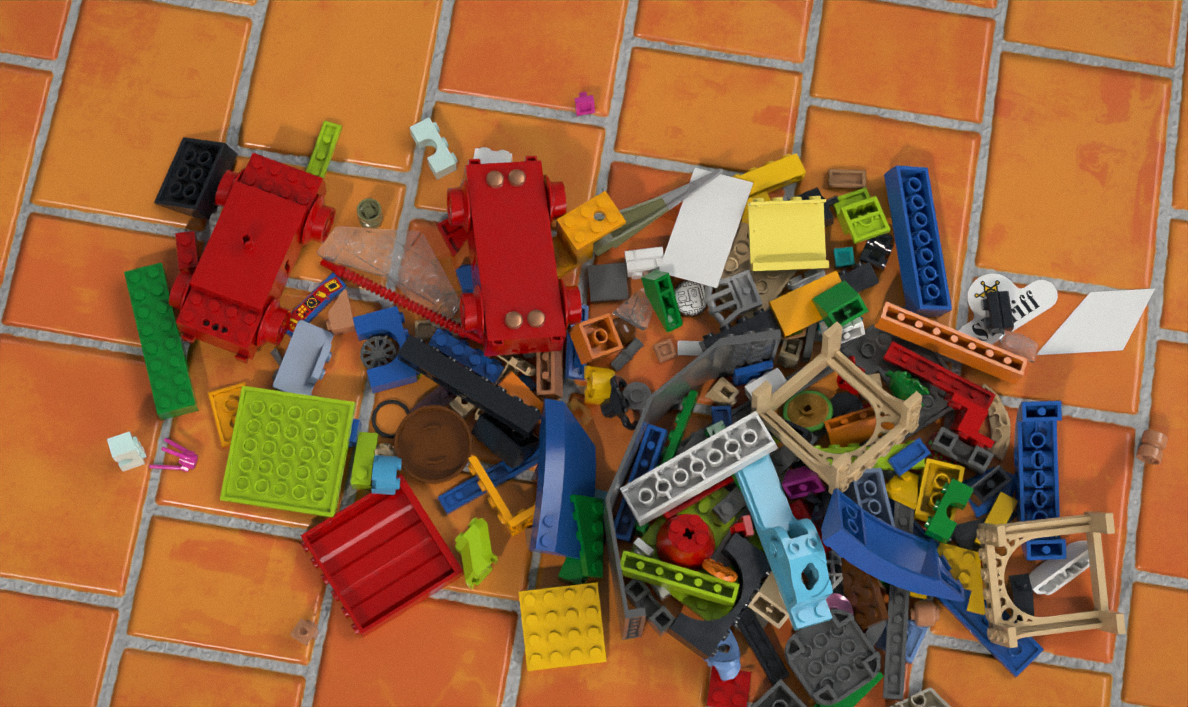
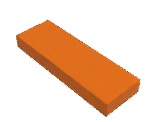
M512 371L497 383L509 395L518 396L529 407L530 405L536 407L542 417L543 402Z

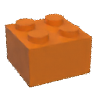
M610 313L583 321L568 329L582 365L612 355L623 349Z

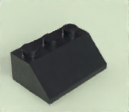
M487 413L479 416L471 432L492 453L496 454L511 468L524 464L540 447V438L534 432L528 439Z

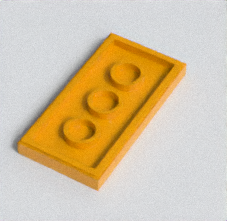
M837 271L768 302L784 337L822 320L812 298L842 282Z

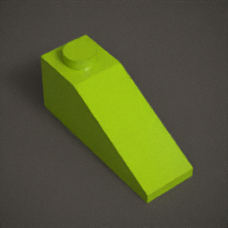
M359 432L351 477L352 489L372 491V471L375 449L378 444V433Z

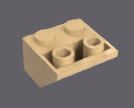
M771 571L768 577H765L761 582L762 586L758 592H753L750 596L752 601L748 607L780 629L789 618V614Z

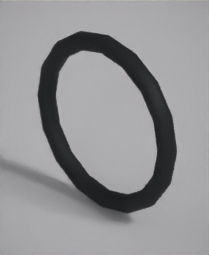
M396 400L383 401L377 405L372 413V426L382 437L391 439L395 438V434L383 433L377 427L375 418L381 407L387 404H396L401 406L407 415L410 413L405 404Z

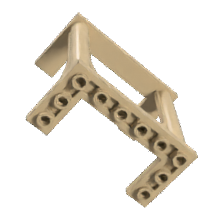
M838 322L834 323L823 333L821 354L772 395V385L767 380L752 392L751 413L757 411L765 427L829 485V493L831 495L836 488L842 493L845 492L853 480H859L867 468L871 469L881 456L885 457L895 444L899 445L909 432L913 433L919 426L918 421L922 407V395L917 391L907 400L893 397L840 352L842 325ZM827 366H830L865 397L875 412L876 427L872 437L861 448L849 453L832 454L813 447L774 412ZM882 412L885 414L884 417L880 416ZM891 422L895 427L887 430L883 429L881 424ZM880 433L884 434L881 439L878 438ZM852 457H856L857 460L855 459L854 462L852 463V462H851V458H852ZM827 459L833 460L831 466L829 465L830 462L827 461Z
M1084 511V514L1005 524H978L979 529H977L976 533L981 546L979 558L982 560L983 565L981 577L985 584L983 597L987 603L985 616L989 622L987 636L991 643L1015 648L1018 647L1017 640L1020 638L1097 629L1118 635L1126 634L1124 613L1110 611L1107 597L1101 533H1115L1113 513ZM1086 532L1094 611L1035 617L1018 609L1009 598L1004 583L1005 567L1014 550L1031 539ZM1006 539H1008L1009 542L1011 540H1014L1013 545L1010 546ZM1004 546L1006 549L1005 555L1000 556L997 554L994 547ZM996 559H1000L1001 565L999 567L996 566V564H998ZM1000 598H1004L1005 604L1002 606V601H1000ZM1006 608H1011L1012 616L1004 621L1002 619L1003 611ZM1017 615L1022 617V621L1016 620Z

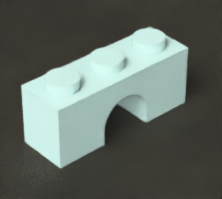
M428 117L409 127L410 134L419 149L425 146H432L436 149L435 154L428 157L427 160L437 180L457 170L456 163L458 160L453 152H449L447 148L449 145L445 137L441 138L439 135L440 129L436 122L432 123Z
M131 432L107 439L112 457L115 462H118L122 471L145 464L144 458L147 456L144 447L141 446L137 436L133 437Z

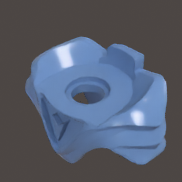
M728 629L730 634L724 642L721 640L718 644V647L728 645L730 650L726 653L718 650L713 658L710 656L705 660L709 667L715 666L723 681L734 679L741 667V654L738 643L730 629Z

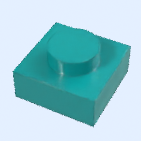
M853 247L833 249L835 269L848 268L855 265Z

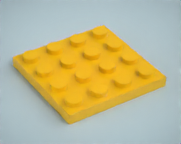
M598 582L518 591L527 671L607 662Z

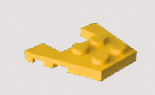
M941 543L937 548V552L940 557L944 555L952 569L949 572L955 580H960L963 589L971 591L966 611L984 616L985 605L979 552ZM911 591L909 592V596L919 598L922 600H926L927 595L917 594Z

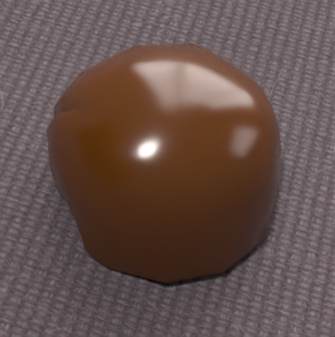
M617 317L613 319L616 331L622 345H628L636 336V327L634 322L627 317Z

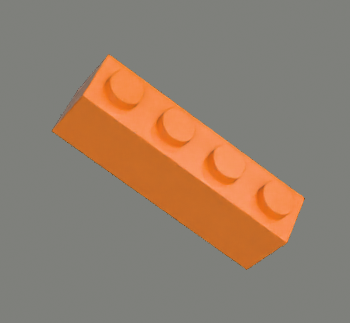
M872 406L824 421L830 444H839L841 448L848 446V444L870 439L876 427V416ZM882 412L880 416L884 417L885 414ZM891 422L881 424V427L887 430L895 427Z

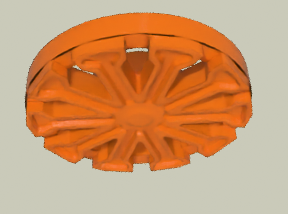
M706 558L702 563V567L707 572L722 580L735 582L738 574L728 566L725 567L719 561L715 562L713 559Z

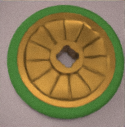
M802 391L787 400L783 407L784 419L804 427L810 432H815L825 427L824 421L831 419L833 415L831 401L824 394L817 391Z

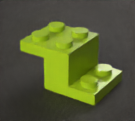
M866 187L837 197L839 203L832 205L844 235L850 233L854 244L888 233L891 230L877 196L870 197Z

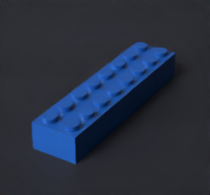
M896 165L887 171L884 177L906 309L923 317H940L951 311L952 306L928 168Z

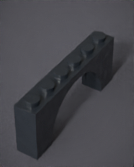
M734 533L721 550V553L731 562L735 572L738 574V584H740L737 599L732 609L724 617L710 621L696 620L680 613L666 631L704 660L710 656L713 658L720 649L718 644L721 640L724 642L729 636L730 631L728 629L732 624L735 625L741 617L740 611L742 608L746 609L752 601L750 596L753 592H758L762 586L760 581L764 576L768 577L772 571L766 554L737 533Z

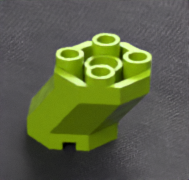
M476 517L469 523V529L465 533L461 532L455 539V542H457L455 549L462 555L465 582L471 590L475 588L474 583L478 586L492 571L493 568L490 566L492 562L494 564L498 562V557L491 550L488 524L483 518L478 520Z

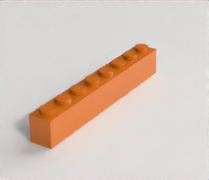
M885 302L881 307L874 324L875 328L1012 384H1016L1023 376L1028 360L889 302Z

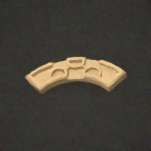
M985 383L982 385V388H984V389H986V390H988V391H990V392L996 394V393H995L988 385H986ZM996 394L987 414L990 424V439L995 442L992 448H986V450L994 454L993 457L1001 462L1009 447L1011 425L1008 412Z

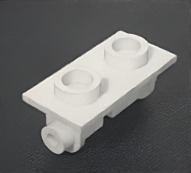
M811 269L804 273V279L801 275L790 279L787 283V288L793 291L826 276L825 270Z

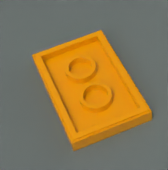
M245 382L208 392L222 448L231 445L242 386H246Z

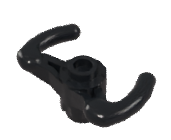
M613 376L610 379V398L601 403V412L605 418L617 416L621 419L622 425L627 430L633 431L636 429L638 421L630 422L625 414L630 407L629 400L619 393V385L626 387L627 382L620 376Z

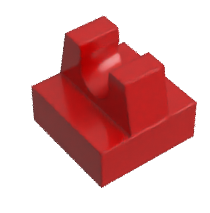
M750 515L742 516L737 520L736 524L729 527L731 535L737 533L744 539L754 535Z

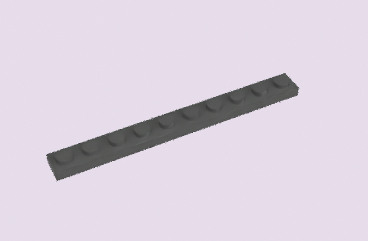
M895 502L893 516L895 527L913 534L914 509ZM889 584V619H887L882 699L903 700L909 591Z

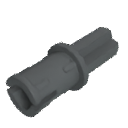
M635 337L611 362V367L619 371L629 360H633V356L644 346L643 343Z

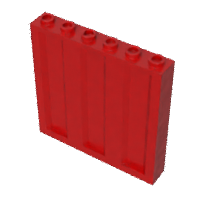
M402 474L397 476V478H400V489H396L395 495L373 494L371 492L336 513L334 517L326 519L300 535L303 540L300 544L306 553L310 551L313 556L310 559L316 569L320 567L323 572L320 576L325 585H331L333 591H331L333 598L336 602L341 601L344 607L340 609L346 618L350 617L354 622L351 627L356 635L361 634L363 638L464 576L463 569Z

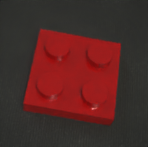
M712 666L706 707H747L751 672L739 670L734 679L723 681L715 666Z

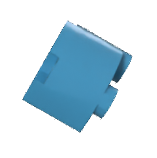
M374 455L372 471L373 494H396V489H400V478H397V470H401L402 459H399L398 456Z

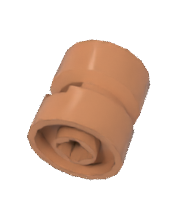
M1154 430L1143 431L1141 438L1143 445H1140L1136 458L1152 465L1161 464L1163 458L1162 450L1166 448L1168 437Z

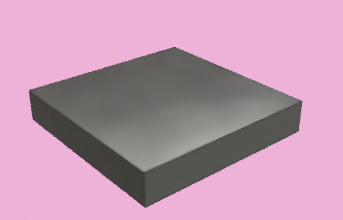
M625 263L587 265L591 303L629 300Z

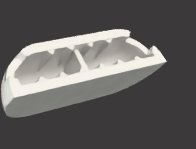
M1077 541L1067 545L1066 559L1046 560L1029 574L1032 590L1037 594L1051 595L1090 566L1087 541Z

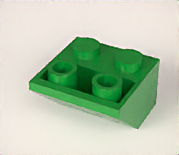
M845 280L812 298L814 305L828 328L836 322L843 327L868 312L860 295Z

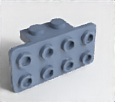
M299 320L273 382V388L283 392L311 395L315 383L318 379L322 380L326 369H323L325 362L328 363L332 356V352H330L332 345L330 344L333 334L308 322Z

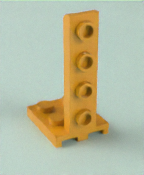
M469 457V465L467 467L472 476L476 475L478 477V486L482 492H487L489 496L487 500L492 508L496 507L499 512L497 514L499 521L502 525H507L512 537L523 532L525 528L533 526L535 502L533 503L534 506L529 509H521L516 513L517 516L513 517L477 457Z

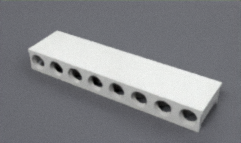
M757 411L621 487L620 490L641 527L773 452L778 447Z

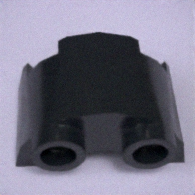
M882 234L868 239L859 261L866 264L870 262L871 266L884 270L888 261L885 259L886 254L890 255L894 246L891 244L893 236Z

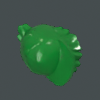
M889 370L888 373H885V376L890 378L889 387L893 397L907 400L916 391L921 395L929 394L928 388L922 386L919 383V379H912L910 373L907 375V371L892 372Z

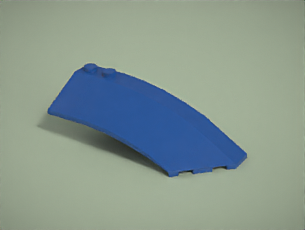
M545 398L539 431L538 482L529 551L580 559L579 550L581 549V544L576 537L578 526L577 520L573 519L572 512H575L574 502L570 501V495L594 497L596 446L563 401Z
M839 489L833 490L821 527L822 541L825 546L832 548L839 557L846 559L862 571L896 587L922 595L960 602L965 600L963 585L959 579L955 580L949 572L952 568L945 556L942 555L940 557L938 554L937 544L933 538L928 540L893 527L865 511Z

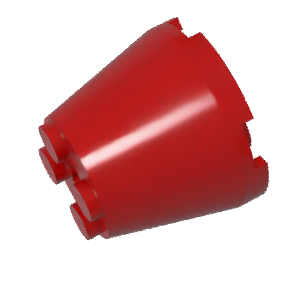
M696 514L675 515L661 525L656 536V552L660 561L697 572L703 568L702 563L704 559L712 558L715 550V537L710 526L700 516Z

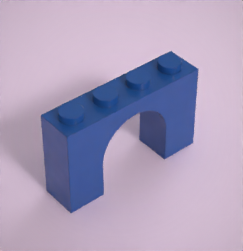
M397 306L353 317L359 341L375 336H388L393 338L401 348L409 337L408 329H403L402 323H405L403 311L399 312ZM397 357L389 364L367 370L373 394L418 382L416 375L420 374L399 361Z

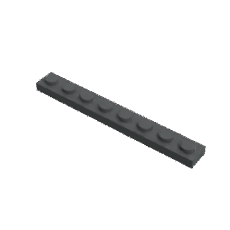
M825 427L818 431L810 432L813 437L810 444L813 446L827 433ZM785 445L771 456L778 477L799 459ZM738 486L712 509V512L724 525L747 505Z

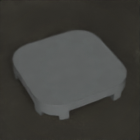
M830 610L833 617L831 620L801 629L788 639L784 648V657L787 664L808 695L822 706H832L839 703L869 683L878 674L881 667L879 652H876L854 620L855 617L850 612L848 613L843 610Z

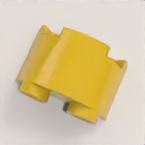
M584 366V379L587 381V386L584 390L585 403L601 405V403H604V400L610 398V379L615 376L614 370L604 367Z

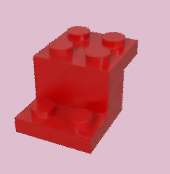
M955 392L946 393L943 400L948 402L947 406L955 410L959 409L949 429L959 435V439L970 440L969 444L973 447L977 445L983 449L992 448L995 441L978 432L989 411Z

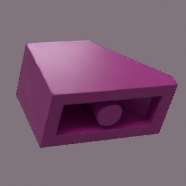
M805 466L788 470L782 482V486L790 500L807 496L809 493L822 492L826 489L819 475Z

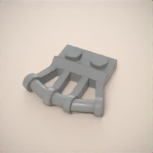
M749 270L726 279H720L718 285H728L729 288L712 294L711 286L703 285L705 286L704 303L708 305L709 315L720 324V328L731 324L739 315L763 306ZM732 294L734 300L716 307L715 300ZM737 306V309L726 319L720 314L724 310Z

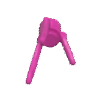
M164 438L165 442L179 449L182 453L162 447L161 450L180 457L179 463L182 466L149 465V468L188 472L189 469L194 470L198 455Z

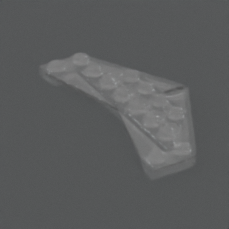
M338 226L331 232L317 251V255L325 260L390 278L410 298V301L414 300L415 303H419V306L423 305L424 308L428 307V310L432 309L433 312L436 311L438 314H442V317L446 316L447 319L451 318L452 320L460 309V300L424 234L412 247L421 235L420 231ZM435 321L430 322L436 329H445L444 326L436 325Z

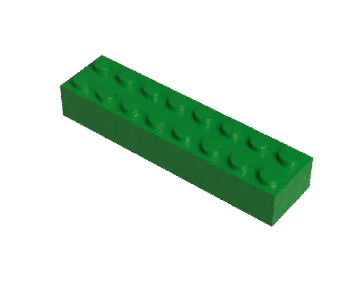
M162 262L125 271V279L157 415L162 421L199 411L180 330L176 323L175 309L169 305L171 292Z

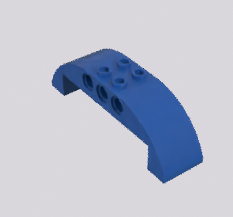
M1061 401L1021 402L1019 405L1014 434L1015 499L1018 500L1016 504L1017 522L1060 517L1057 421H1062ZM1060 535L1035 538L1021 544L1026 560L1066 559V539L1061 538Z

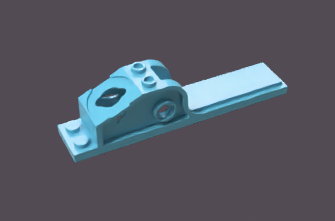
M767 454L739 470L735 475L794 630H799L833 618L826 602V598L833 593L831 580H829L825 550L816 527L808 518L797 520L794 517L771 457ZM802 571L808 577L810 590L806 589L801 580Z

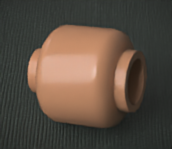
M931 600L916 601L914 608H910V619L914 620L918 627L934 626L936 621H939V607Z

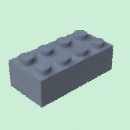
M866 469L860 479L857 481L853 480L843 493L865 511L895 527L882 469Z

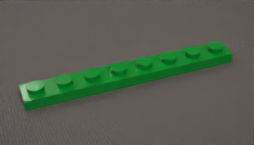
M690 390L689 395L684 396L682 401L684 408L682 413L678 412L675 423H677V426L669 434L668 440H670V444L668 447H664L661 456L664 458L662 464L674 458L698 399V392ZM636 520L634 524L636 535L643 537L650 522L640 527Z

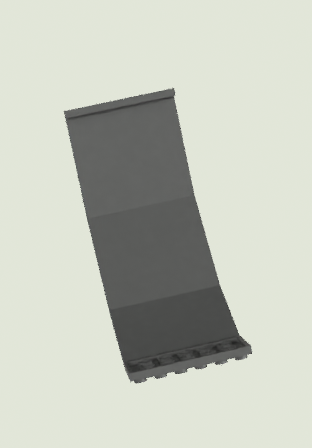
M767 328L763 332L758 333L747 331L743 335L727 334L723 336V338H720L649 396L605 498L603 529L622 640L642 637L646 613L645 607L628 610L612 513L621 495L620 488L625 485L636 460L647 425H655L682 403L684 396L689 395L690 390L696 391L709 380L732 377L734 369L772 360L773 363L781 339L780 329Z

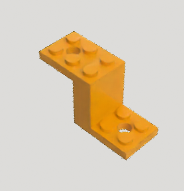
M606 191L557 219V235L552 237L558 279L593 258L594 242L626 224V220ZM602 213L605 218L602 221H597L594 215Z

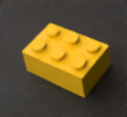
M929 458L925 460V467L922 468L918 486L917 505L914 510L915 520L926 522L929 516L933 517L935 513L932 510L937 499H942L944 494L941 493L945 482L950 483L953 478L962 483L965 467ZM948 507L946 509L947 516L952 521H954L957 507Z

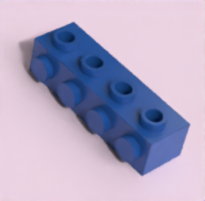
M438 328L428 346L438 348L442 352L441 354L446 357H453L458 361L459 365L470 367L474 374L479 377L484 376L490 380L491 384H495L504 370L499 360L495 358L491 360L484 356L482 350L477 348L474 350L469 347L468 342L463 339L457 340L446 329L440 330Z

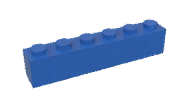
M651 424L647 425L628 483L657 467L668 436L666 429ZM623 497L614 522L616 539L631 544L636 530L634 528L636 518Z

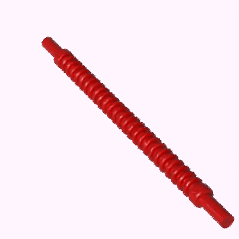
M326 259L321 260L320 265L335 272L336 276L343 277L344 280L348 278L349 282L357 283V286H361L363 289L366 287L367 291L375 292V295H379L381 298L384 297L385 300L389 299V302L393 301L394 304L398 303L399 307L407 308L408 311L412 310V313L416 312L418 316L421 314L422 318L430 319V322L435 321L436 325L444 326L445 329L449 328L450 332L458 333L462 338L467 337L479 344H483L482 339L478 337L477 333L463 332L461 323L456 324L455 320L447 319L446 316L442 317V314H438L436 311L433 312L432 309L428 310V307L424 308L423 305L419 306L418 302L410 301V298L405 299V296H401L400 293L396 294L391 289L387 290V287L382 288L381 284L373 283V280L369 281L368 278L364 279L363 275L355 274V271L350 269L346 270V267L343 265L338 266Z

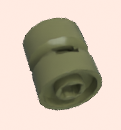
M366 198L358 204L357 215L360 225L367 230H375L380 227L383 222V214L379 202L372 198Z

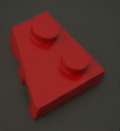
M447 218L437 223L436 227L452 257H454L467 241V233L462 226H450Z

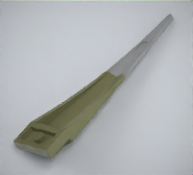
M718 169L668 193L619 210L626 220V224L594 242V252L599 256L612 247L617 248L724 171ZM605 216L596 217L595 219L602 221Z

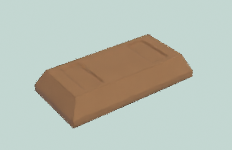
M829 169L828 187L865 188L866 170Z

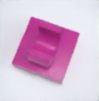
M581 92L579 97L575 98L577 116L595 113L593 95L587 96L586 92Z

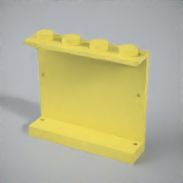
M810 196L809 200H802V197H790V201H783V197L772 198V201L764 202V198H754L753 202L748 203L751 272L829 268V260H826L824 203L826 199H821V196Z

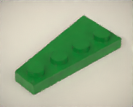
M576 494L570 495V501L574 502L575 512H572L573 519L577 520L578 526L576 537L581 544L579 555L583 576L603 578L604 499Z

